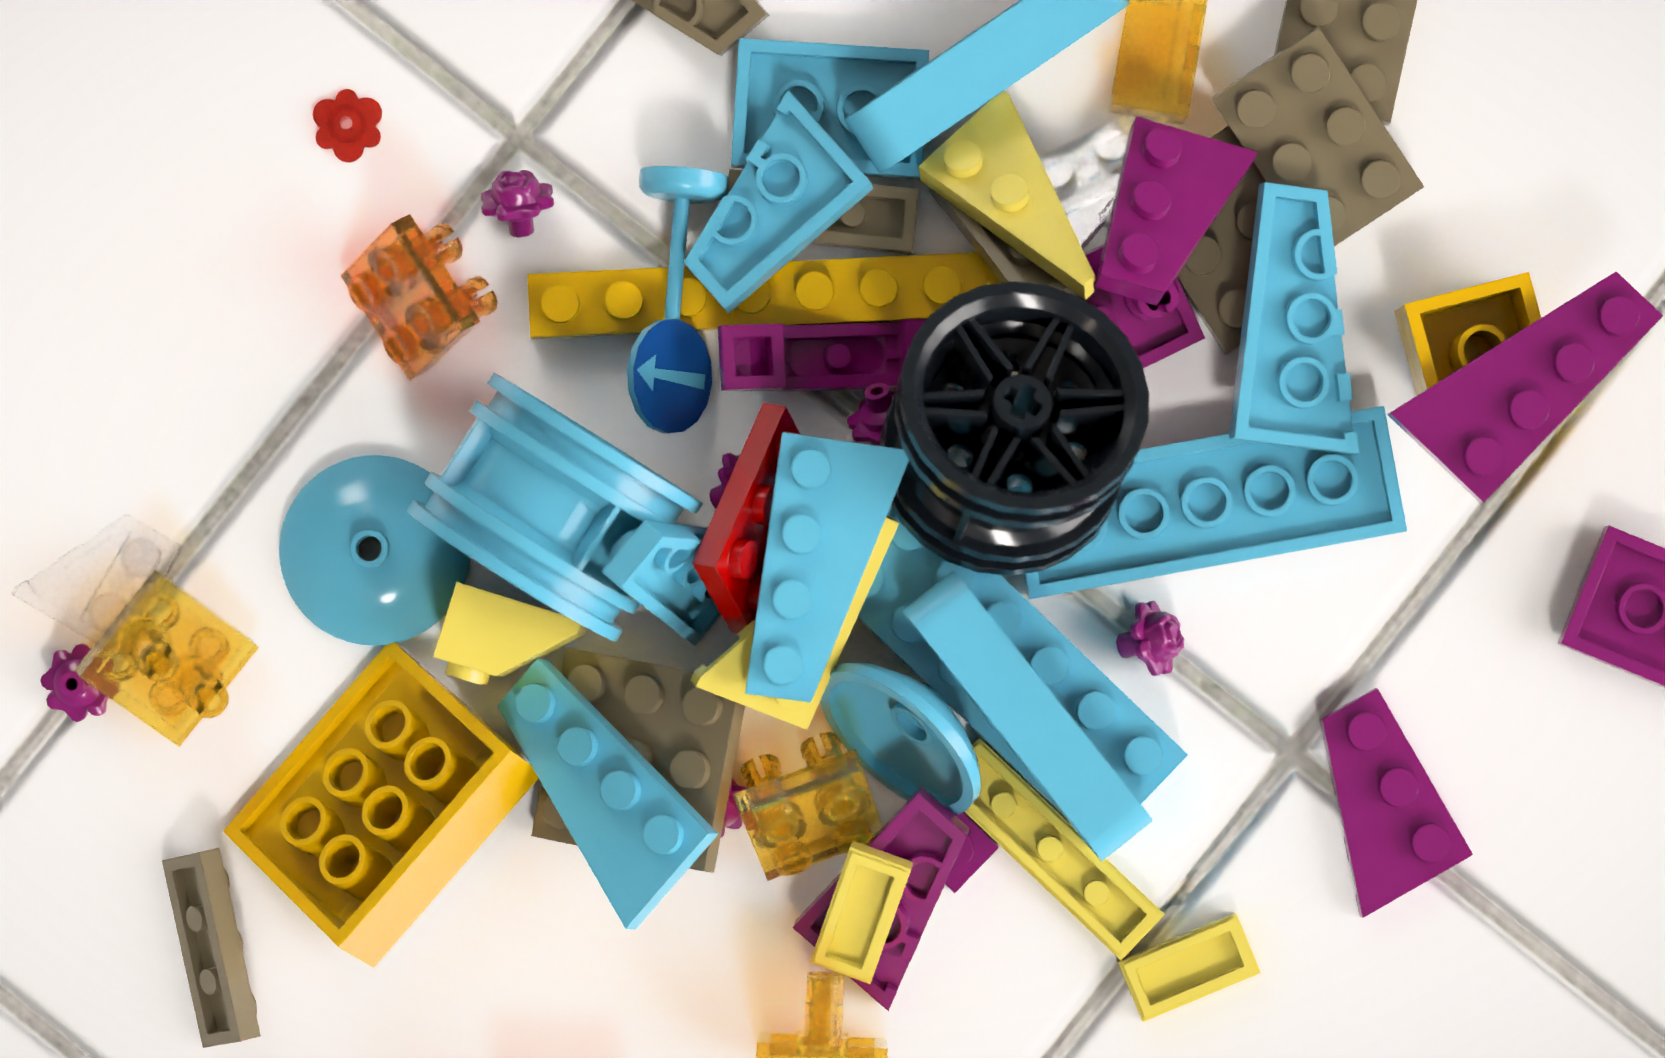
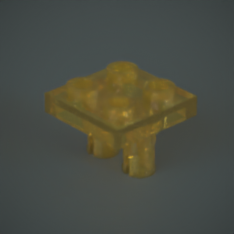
M155 569L75 670L80 678L180 747L203 717L211 719L225 711L229 703V694L226 688L259 647L253 639Z
M824 732L819 734L826 752L824 756L819 754L813 736L802 743L800 753L807 767L783 775L780 760L772 754L759 756L765 772V777L763 778L760 777L753 758L746 761L740 768V775L748 789L734 793L733 796L767 881L783 875H796L805 871L810 865L842 853L848 854L852 841L866 845L883 827L856 750L843 753L840 739L835 733Z
M810 971L807 972L804 1029H798L797 1034L759 1032L756 1058H888V1046L886 1038L848 1036L849 1032L843 1031L845 980L843 974Z

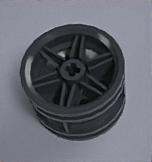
M1012 281L982 285L953 297L933 312L911 341L879 438V446L903 449L909 459L891 504L901 524L921 545L947 562L978 573L1012 576L1043 571L1070 559L1089 544L1111 513L1124 478L1131 470L1134 460L1138 455L1149 423L1150 392L1142 362L1127 336L1105 313L1082 298L1044 284ZM1012 372H1018L1017 375L1011 376ZM951 387V388L958 389V390H960V391H944V390H945L946 388ZM1072 447H1076L1084 453L1085 458L1083 461L1079 459ZM956 448L960 449L961 456L967 466L957 465L949 456V451ZM1030 484L1031 491H1014L1008 487L1012 488Z

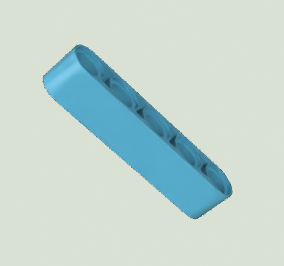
M1019 0L844 120L878 172L882 173L1127 7L1130 2L1129 0Z
M954 571L950 572L902 611L915 630L1102 862L1153 822L1141 803Z

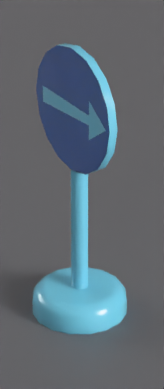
M650 166L641 168L639 172V188L645 195L658 200L674 202L664 320H656L642 330L632 346L627 367L628 393L635 412L647 427L662 434L684 432L698 422L708 405L712 388V366L706 344L693 326L680 320L684 261L690 204H708L720 201L727 194L729 177L719 172L689 167Z

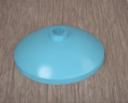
M365 455L353 457L333 464L318 473L300 490L287 511L280 534L279 560L281 572L288 592L296 606L314 625L324 632L355 644L370 646L387 645L393 642L400 643L424 633L447 614L456 582L465 584L470 566V557L426 528L407 512L414 499L427 504L433 494V491L424 484L430 474L426 469L412 462L392 456ZM367 537H376L381 543V554L373 561H365L360 556L359 545Z
M844 663L835 667L830 673L831 678L820 700V704L831 729L854 759L875 779L905 800H908L922 786L954 815L965 812L980 794V768L975 751L963 725L951 710L944 697L936 690L925 686L910 676L878 665Z

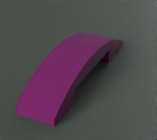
M907 319L890 323L783 326V323L718 326L721 391L867 389L875 383H884L889 387H896L911 341L927 319Z

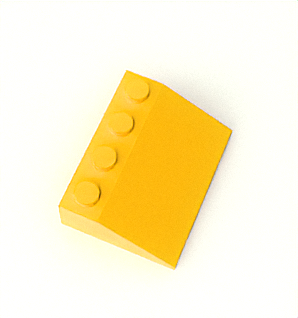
M393 642L384 646L223 832L340 949L374 968L539 778L525 756L402 647Z

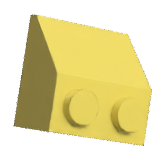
M456 582L433 657L448 661L445 674L476 684L487 685L490 675L506 677L533 663L537 658L541 659L584 636L587 628L565 615Z

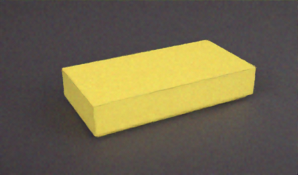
M852 841L810 963L871 984L914 862Z
M1236 913L1222 917L1117 961L1142 1022L1261 973Z

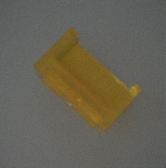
M1129 0L1130 4L1125 10L1108 113L1130 117L1138 116L1148 120L1183 125L1189 115L1208 0Z

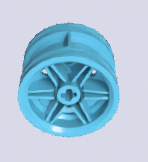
M493 372L487 384L497 390L496 394L488 406L478 400L475 401L470 412L477 419L443 473L439 475L431 471L424 482L433 491L432 496L427 504L414 499L407 512L449 544L516 587L593 632L617 642L623 629L614 622L621 609L634 614L640 603L602 573V570L610 562L609 555L612 548L624 534L631 530H637L644 520L676 524L684 509L697 514L703 503L563 413Z

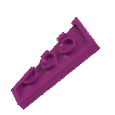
M1615 271L1387 415L1478 503H1485L1653 328L1663 315L1625 278Z

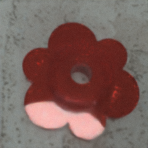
M343 89L338 92L335 100L323 99L315 105L312 113L313 120L320 128L315 135L316 143L322 149H333L335 156L340 161L345 163L356 162L362 157L365 147L374 148L379 145L381 133L376 126L382 120L383 111L376 100L369 97L359 99L353 90ZM346 119L352 120V126L349 129L342 128V123Z

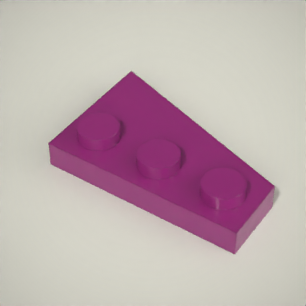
M1136 116L1129 131L1095 288L1157 306L1195 250L1198 242L1225 206L1238 183L1242 181L1252 166L1258 152Z
M1373 688L1319 719L1334 794L1337 797L1347 858L1350 861L1359 917L1364 918L1473 855L1378 688Z
M922 786L866 844L872 848L914 862L871 984L849 977L887 1011H889L900 983L918 947L921 936L969 831L967 825ZM841 872L801 913L792 927L814 947L816 946Z

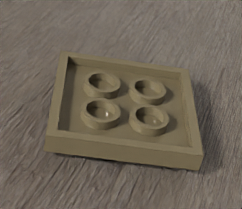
M566 648L562 675L718 833L717 837L689 868L714 873L745 706L696 687L690 681L694 671ZM541 783L531 836L577 846Z

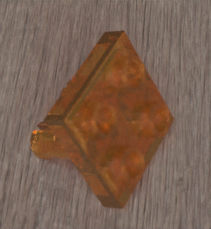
M410 214L392 222L340 275L348 287L351 300L357 308L364 311L383 340L386 353L392 361L399 364L409 381L429 371L481 322L479 318L494 313L498 304L493 290L475 299L478 296V292L489 286V283L483 277L474 276L458 287L444 265L459 260L463 252V247L458 237L442 245V240L451 236L454 230L448 224L440 223L434 226L432 230L423 234Z

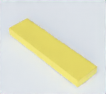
M978 738L972 744L979 763L981 790L978 798L965 813L1117 958L1122 960L1165 914L1107 859L1102 862L1074 827L990 747Z

